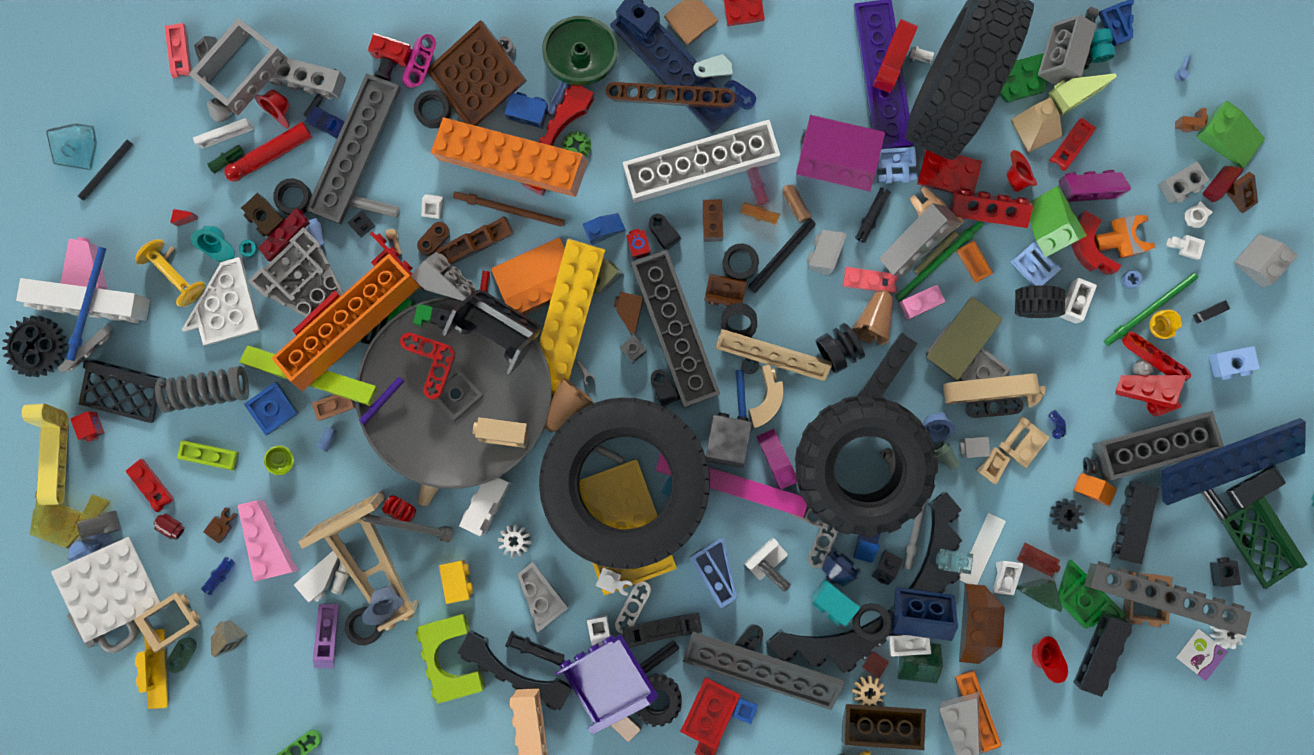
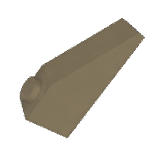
M231 620L221 621L213 629L215 633L211 636V655L215 658L235 650L247 634Z

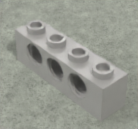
M288 58L269 82L276 86L283 84L289 89L296 91L299 88L311 95L318 93L327 99H332V97L340 99L346 77L337 70Z

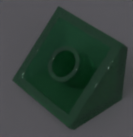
M1042 578L1017 585L1016 589L1045 607L1058 612L1062 611L1055 581Z
M930 643L931 654L900 656L897 679L937 684L943 669L941 644Z

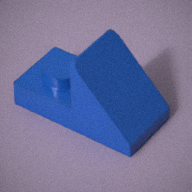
M881 533L876 534V537H861L859 535L853 558L873 563L880 547L878 542Z

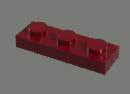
M296 208L258 248L267 261L271 262L291 243L290 240L303 227L306 228L310 222L303 212Z

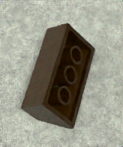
M846 704L842 720L841 742L844 745L925 750L926 709Z

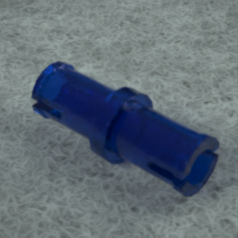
M224 557L216 570H212L210 578L201 587L204 593L209 591L207 594L212 595L220 582H224L225 576L235 565L232 559L228 561L229 557Z

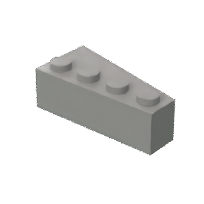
M932 203L879 260L892 275L903 276L962 222L947 206Z

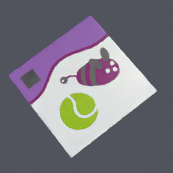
M1198 628L1176 658L1207 681L1228 651L1215 644L1214 640Z

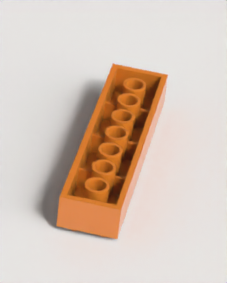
M444 117L430 152L443 162L577 197L588 164L587 159L581 153Z
M388 254L271 359L289 381L303 392L420 286Z

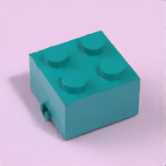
M826 578L811 595L812 605L822 613L827 611L829 613L827 617L838 626L842 623L846 627L860 609V605H856L827 582L828 579Z

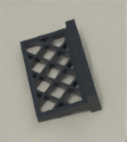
M95 359L84 361L83 368L85 369L79 405L154 423L158 405L155 396V385L158 379L166 381V378ZM91 373L97 374L100 379L99 383L93 385L90 380ZM111 378L115 379L119 385L111 390L106 382ZM129 383L134 384L137 389L131 395L125 388V385ZM101 384L104 385L108 392L102 397L96 390V387ZM146 388L154 389L153 397L149 400L143 392ZM119 389H121L124 395L126 396V398L121 400L120 402L114 394V392H116ZM90 391L93 392L97 399L92 403L86 401L87 393ZM139 393L144 403L137 407L132 397ZM109 395L115 403L112 407H107L103 401ZM127 400L133 408L129 412L124 411L121 406ZM147 405L150 410L149 417L143 416L139 409Z

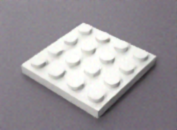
M126 537L51 571L84 643L132 621L160 603L130 537Z

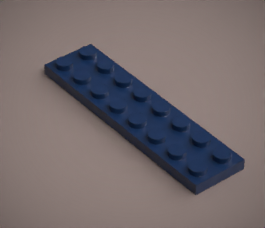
M636 13L634 16L641 18L644 14ZM617 18L610 24V27L665 85L721 88L712 77L702 78L695 74L693 67L697 61L660 23L647 40ZM694 92L686 94V101H691L694 98ZM707 93L704 96L705 102H710L713 99L712 93ZM728 94L723 97V103H729L732 100ZM737 103L729 109L686 106L711 134L740 108Z
M1299 418L1162 469V501L1166 505H1170L1305 454L1306 421Z

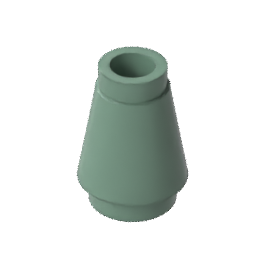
M941 441L934 446L936 457L949 467L950 470L959 466L960 462L949 443Z

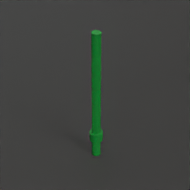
M977 221L969 229H965L951 246L903 288L895 298L901 302L965 242H969L984 224L981 221Z
M1192 273L1125 325L1117 327L1114 333L1104 340V343L1110 346L1119 338H1124L1128 331L1198 279L1197 274Z

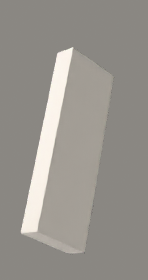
M244 118L193 137V140L197 146L204 149L250 132L254 129L251 121Z

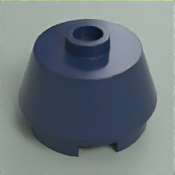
M833 548L830 553H827L821 569L827 574L826 578L831 583H837L844 587L858 579L857 576L861 569H855L852 560L843 553L839 556L836 554L838 550Z

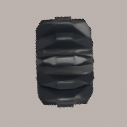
M1063 498L1062 502L1056 501L1057 507L1051 506L1050 508L1054 511V514H1049V517L1055 518L1052 521V525L1058 524L1057 529H1065L1066 532H1070L1071 528L1078 529L1077 523H1083L1079 516L1085 515L1083 512H1079L1082 506L1076 505L1075 500L1069 501L1067 498ZM1068 512L1069 516L1065 518L1064 514Z

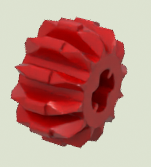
M390 495L382 507V511L387 516L405 522H411L416 513L414 506L394 495Z

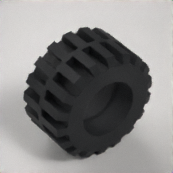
M1045 285L1018 288L1015 290V314L1025 318L1060 317L1065 314L1066 290L1056 286Z
M654 673L652 676L647 675V678L654 690L660 689L667 693L669 703L662 710H653L646 706L635 712V714L637 713L639 720H643L646 725L652 724V727H656V725L663 727L666 723L670 724L674 718H677L681 710L682 695L674 679L668 678L665 674L658 675V673Z

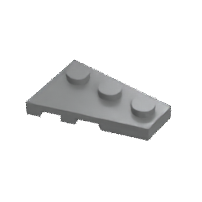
M532 562L517 575L538 633L569 607L536 564Z

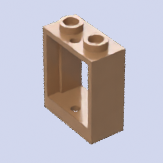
M1129 571V574L1133 576H1136V573H1139ZM1139 573L1149 576V581L1155 582V579L1168 582V587H1172L1173 577ZM1131 580L1126 584L1128 590L1132 588ZM1169 592L1165 595L1166 602L1170 600ZM1124 598L1123 612L1126 615L1122 618L1128 619L1131 624L1142 625V621L1149 622V626L1161 627V624H1169V612L1157 609V617L1133 614L1134 601Z

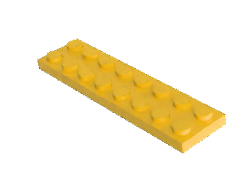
M567 239L539 342L550 371L552 394H555L563 378L570 380L606 251L605 249L572 239Z

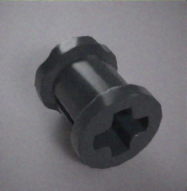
M381 57L379 69L375 72L374 76L390 82V75L397 64L390 59Z

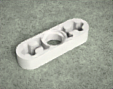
M643 581L634 585L615 622V628L619 633L623 634V629L620 628L621 624H619V621L623 622L626 618L623 612L634 617L633 620L629 618L627 624L629 626L635 624L651 593V587L648 582ZM645 585V589L648 592L642 593L640 599L644 600L641 603L637 598H632V595L634 594L637 597L639 593L637 587ZM630 602H636L639 605L637 612L632 613L628 610L627 606Z

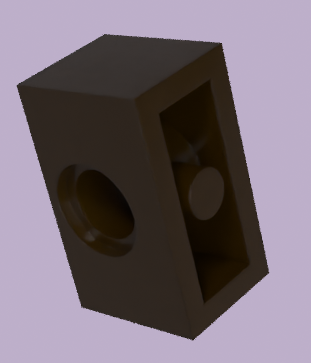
M258 192L241 207L245 212L243 216L250 223L254 222L258 226L256 230L263 237L266 235L269 237L285 220ZM266 213V219L260 221L261 215Z

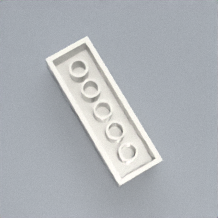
M20 278L16 301L24 303V307L35 310H50L62 314L66 312L79 316L87 287ZM95 288L88 316L99 319L103 317L114 321L124 320L139 324V320L147 321L150 299L135 293Z

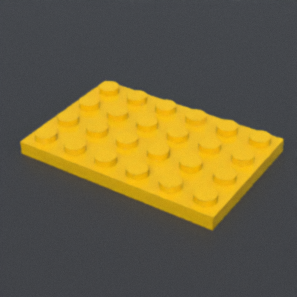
M637 459L580 480V493L586 508L598 521L607 526L617 529H634L650 523L658 516ZM672 555L657 563L640 568L616 569L605 567L621 574L619 580H629L633 583L632 585L677 569ZM592 563L599 579L601 571L605 566ZM623 585V589L629 587L630 585ZM602 589L604 596L611 593Z

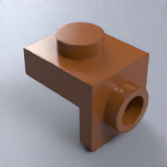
M1207 108L1198 110L1195 113V117L1182 116L1175 121V129H1181L1182 132L1186 133L1200 130L1208 121Z

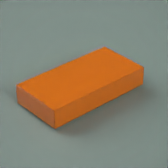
M975 241L956 250L975 283L993 274Z

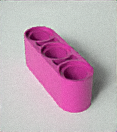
M430 34L422 35L414 43L402 76V82L407 88H415L424 81L436 47V39ZM423 39L428 42V48L423 46ZM416 57L421 58L422 66L417 64ZM410 74L416 77V83L411 82Z

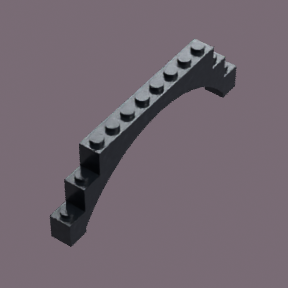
M942 492L928 504L931 507L930 540L921 568L908 589L944 593L946 591L945 587L949 583L954 584L961 578L960 574L963 571L948 553H953L959 549L962 539L947 522L952 523L960 516L958 513L962 509L947 492ZM892 606L890 609L887 610V612L890 614V618H891V629H890V631L888 632L887 636L890 635L891 633L893 634V626H892L893 606ZM880 615L861 626L863 631L868 634H876L881 631L884 623L882 616ZM780 629L766 642L782 661H790L795 657V651L799 650L814 668L816 665L817 667L821 666L827 660L825 657L829 655L843 673L846 671L849 673L857 666L856 663L861 658L864 660L871 655V650L875 646L880 647L887 640V636L872 642L859 637L854 629L825 636H800L784 633Z

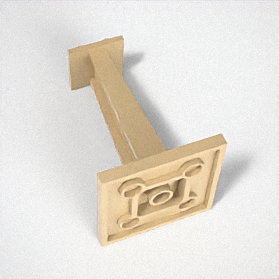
M383 490L314 526L298 541L303 549L325 538L369 604L371 595L375 591L369 583L368 577L380 570L385 572L393 590H395L397 596L403 598L404 603L388 620L379 624L377 628L379 632L383 629L386 631L396 626V622L400 620L407 621L412 618L419 604L418 600L410 601L376 525L362 520L363 516L374 511L386 496ZM355 523H361L379 560L378 565L366 571H362L339 537L340 531Z

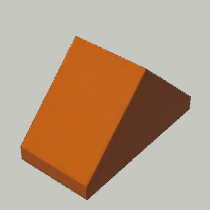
M1080 473L1073 491L1110 507L1117 489L1107 481Z

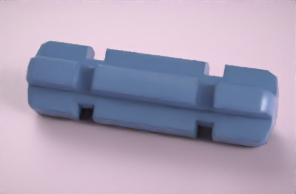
M560 81L559 89H556L550 101L551 105H548L546 111L554 117L556 116L557 106L559 103L562 104L565 98L566 89L570 87V84Z

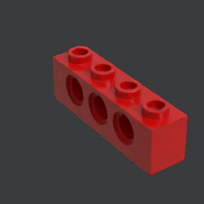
M960 188V190H954L950 210L957 217L1028 228L1033 205L1029 199L1024 197L1012 199L1005 194L993 196L986 191L974 193L970 189ZM970 201H977L974 207H968ZM989 204H996L993 210H987ZM1008 207H1015L1012 213H1006Z

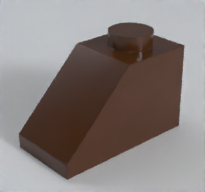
M620 292V296L615 298L614 307L617 308L616 311L633 336L636 334L643 297Z

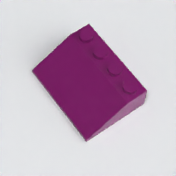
M810 114L796 174L871 192L885 132Z

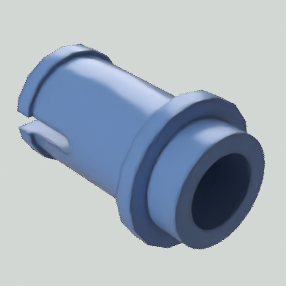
M325 427L320 441L317 442V448L328 452L331 449L330 445L337 431Z

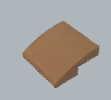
M683 0L664 16L665 20L687 45L700 38L705 31L715 26L718 22V19L701 0Z

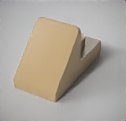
M994 447L990 451V456H987L985 462L976 471L996 485L1010 458Z

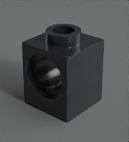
M1229 557L1217 558L1216 562H1210L1213 586L1241 585L1238 561L1230 560ZM1226 567L1227 574L1224 576L1223 569Z

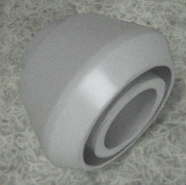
M213 98L207 103L209 115L217 122L228 120L233 113L231 109L217 98Z

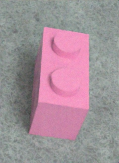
M935 285L902 300L899 306L907 321L940 306L946 301L938 285Z

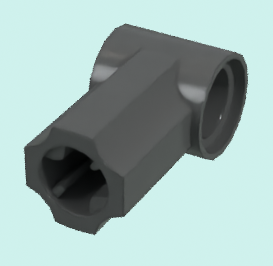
M117 511L106 512L98 515V517L77 522L81 539L121 530Z

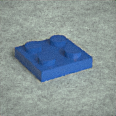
M274 382L244 403L265 435H269L299 414L278 382Z

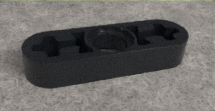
M1018 397L969 402L966 405V413L971 418L1015 415L1023 410L1024 405ZM1012 401H1014V404H1018L1015 411H1013V408L1004 409V405L1012 404ZM992 402H996L999 405L997 413H992L989 409ZM983 403H985V410L977 411V415L971 411L974 404L976 407H984Z

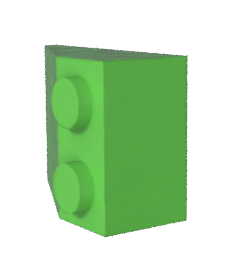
M1227 100L1216 107L1209 117L1207 124L1196 135L1199 140L1242 169L1246 167L1265 140L1264 136L1244 112Z
M1059 185L1030 201L1033 205L1030 223L1035 239L1045 258L1087 236Z

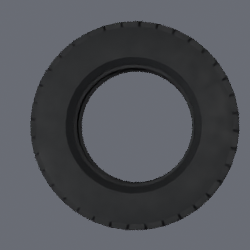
M967 0L947 34L919 91L909 116L905 139L949 160H954L963 151L983 124L1011 73L1029 29L1034 11L1033 2L1030 0Z
M620 397L606 399L576 412L562 424L550 440L540 468V500L544 514L555 534L571 551L583 559L600 566L616 569L645 567L669 557L680 549L699 526L707 507L710 492L708 462L698 438L690 427L667 408L638 398ZM617 437H634L650 443L664 456L671 472L672 488L667 505L653 521L634 529H617L598 521L586 508L580 493V474L585 460L597 446Z

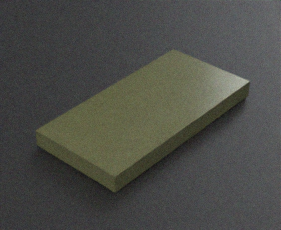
M970 297L925 358L957 381L1003 319L974 297Z

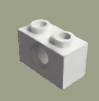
M1080 278L1072 281L1065 297V314L1060 316V318L1075 324L1084 321L1097 285Z

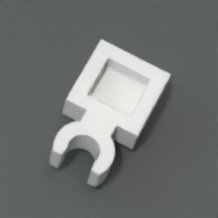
M603 567L596 586L611 593H614L617 588L622 595L627 596L628 592L623 590V585L628 584L632 586L633 583L629 580H619L621 574Z

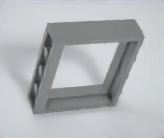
M237 18L189 75L239 116L288 58L277 47ZM252 36L270 51L227 99L208 83L247 38Z

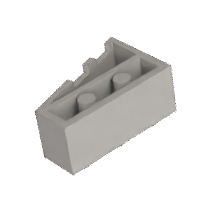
M979 692L941 702L939 710L955 754L981 755Z

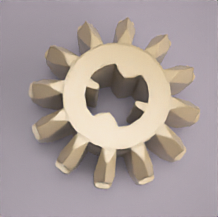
M868 675L867 681H865L863 676H861V684L856 681L854 682L858 689H852V693L857 694L853 699L854 701H859L858 705L872 704L873 706H878L877 701L880 703L884 702L880 696L886 695V692L882 691L885 686L883 683L878 684L879 679L877 677L872 681V676ZM870 688L873 691V693H870L869 696H867L865 692H867Z

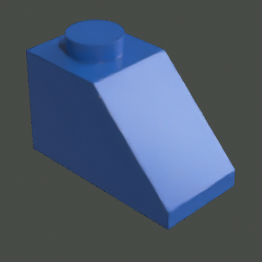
M618 213L599 216L582 224L591 245L626 231Z

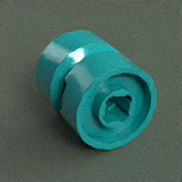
M1099 29L1094 32L1090 45L1092 49L1089 50L1091 63H1100L1116 57L1115 47L1113 44H1110L1113 41L1111 29Z

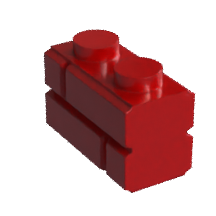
M376 33L373 34L368 47V52L372 57L377 59L385 57L406 68L412 51L410 44Z

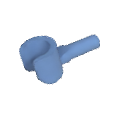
M1186 55L1183 65L1175 73V77L1181 82L1190 75L1186 70L1191 58L1190 55Z

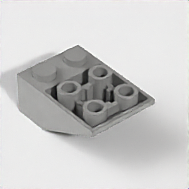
M437 252L425 259L411 275L425 290L461 301L477 290L472 281L466 280L458 268L452 267L448 263L447 258Z

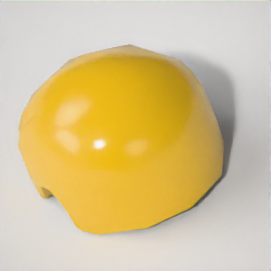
M1170 309L1156 312L1149 322L1150 332L1160 339H1168L1175 336L1176 331L1182 327L1181 316L1176 311Z

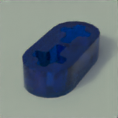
M735 80L726 82L724 88L736 87L735 91L737 93L734 92L737 97L736 103L741 108L749 110L755 106L756 96L752 91ZM751 97L752 103L748 102L745 104L744 98Z

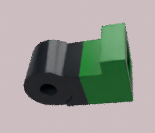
M418 304L413 323L415 326L422 328L424 323H428L444 329L450 313L444 309Z

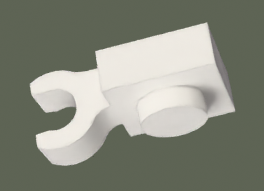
M1189 235L1184 236L1183 239L1173 236L1172 239H1167L1166 246L1180 249L1179 255L1198 260L1201 258L1205 241Z

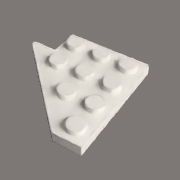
M240 257L220 263L182 328L183 332L199 329L204 346L261 330L243 260Z

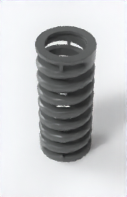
M242 366L230 367L228 375L224 369H219L217 374L211 370L207 373V376L205 373L199 372L197 378L194 374H189L187 379L182 375L178 376L177 380L173 377H169L167 381L158 379L155 385V396L160 410L163 413H169L176 409H193L196 406L204 407L206 404L212 406L216 403L224 404L226 401L234 402L237 399L247 400L249 397V382ZM239 375H241L243 379L242 391L239 383ZM162 388H165V390H166L167 402H166V400H165V398H164Z

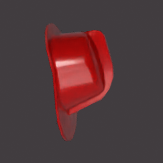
M270 90L263 95L257 94L255 100L258 105L268 114L272 115L283 127L289 128V124L284 117L289 109L287 98L276 90Z
M1012 150L1010 153L1012 165L1006 174L1012 189L1015 192H1019L1030 185L1037 186V181L1025 156L1017 150Z
M1046 636L1039 643L1033 644L1031 654L1033 663L1038 668L1043 669L1045 675L1053 683H1063L1068 676V665L1057 641L1053 637Z

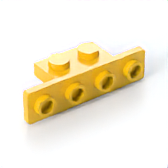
M154 629L161 641H164L165 629ZM144 637L145 650L138 652L135 658V666L138 668L136 686L139 693L147 692L148 709L166 708L169 706L166 648L160 652H154Z

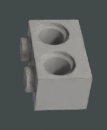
M1197 161L1161 182L1158 186L1169 204L1174 201L1180 203L1189 198L1188 193L1193 191L1196 194L1205 188L1204 184L1210 180ZM1190 176L1195 179V183L1190 180ZM1174 185L1179 188V193L1174 190Z

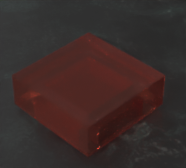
M871 651V655L867 657L862 668L880 678L889 661Z

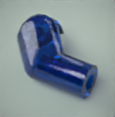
M1053 410L1048 414V417L1056 426L1052 435L1055 439H1060L1066 435V421L1056 410Z

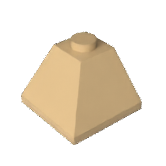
M1051 97L1011 119L1027 153L1062 137L1060 114Z

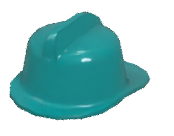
M204 225L202 229L195 230L190 237L192 244L218 262L234 259V249L225 240V235L219 228Z

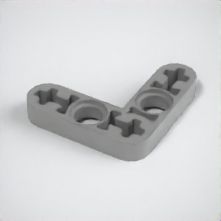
M807 505L808 509L805 512L804 518L794 514L790 515L819 528L807 557L808 564L817 569L823 566L825 557L830 552L838 531L831 527L832 537L827 533H822L823 529L827 531L829 525L823 523L819 518L815 522L810 521L808 514L812 510ZM822 536H826L829 539V544L826 547H821L818 543L819 538ZM815 547L826 551L825 554L820 553L819 555L821 562L813 565L814 561L811 557H816L818 551L814 550Z

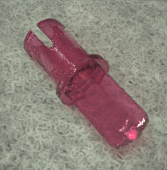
M757 167L748 169L747 175L752 186L750 189L754 192L757 205L760 206L768 203L769 200L764 189L765 183H762Z

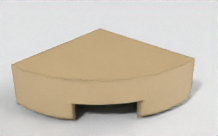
M1039 386L1040 394L1026 396L1027 408L1035 406L1041 401L1045 394V386Z

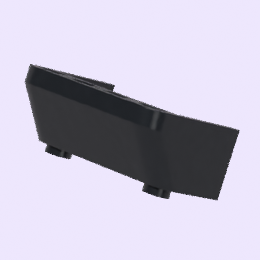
M475 290L452 310L442 334L446 336L454 328L462 334H470L475 330L506 349L504 357L510 363L506 373L510 375L521 364L540 334L541 326L483 290Z

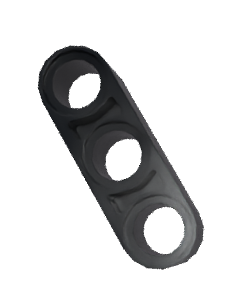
M1273 465L1229 488L1226 493L1235 509H1241L1286 484V481L1277 466Z

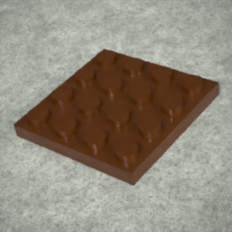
M481 20L431 64L427 70L462 120L474 126L482 122L527 82L521 71Z

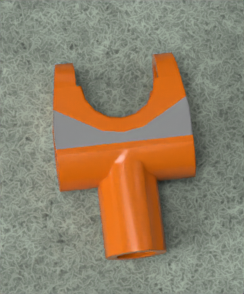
M1134 215L1111 221L1112 232L1095 235L1097 249L1105 251L1117 248L1119 258H1126L1156 248L1155 243L1140 241L1136 235L1137 226L1149 221L1148 215Z

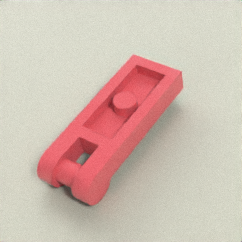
M183 23L165 26L171 76L172 78H179L180 75L190 76L189 73L192 71L186 25ZM177 63H182L183 67L178 68Z
M845 267L842 287L876 292L885 290L890 294H896L897 287H895L898 276L892 275V273ZM883 279L888 280V286L882 285Z

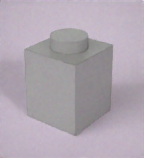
M989 437L961 439V443H959L960 455L962 454L963 458L990 456Z

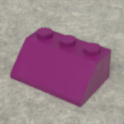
M1106 170L1100 174H1096L1095 171L1085 172L1084 175H1077V173L1072 172L1065 174L1059 180V187L1068 202L1118 199L1131 190V186L1123 173L1115 172V170Z

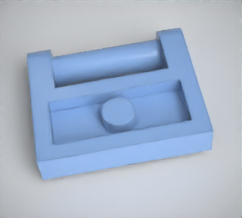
M1036 240L1011 261L1032 286L1044 285L1062 269L1050 256L1045 258ZM1033 250L1051 269L1049 272L1031 253Z

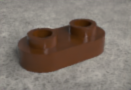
M443 222L434 223L419 239L417 243L418 250L425 256L434 254L435 250L439 249L449 238V227ZM438 228H442L441 234L436 233ZM426 242L430 243L428 248H424Z

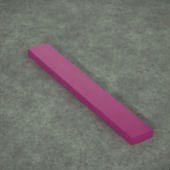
M660 454L655 471L671 476L668 463L664 456ZM709 467L711 489L804 517L807 504L802 496Z

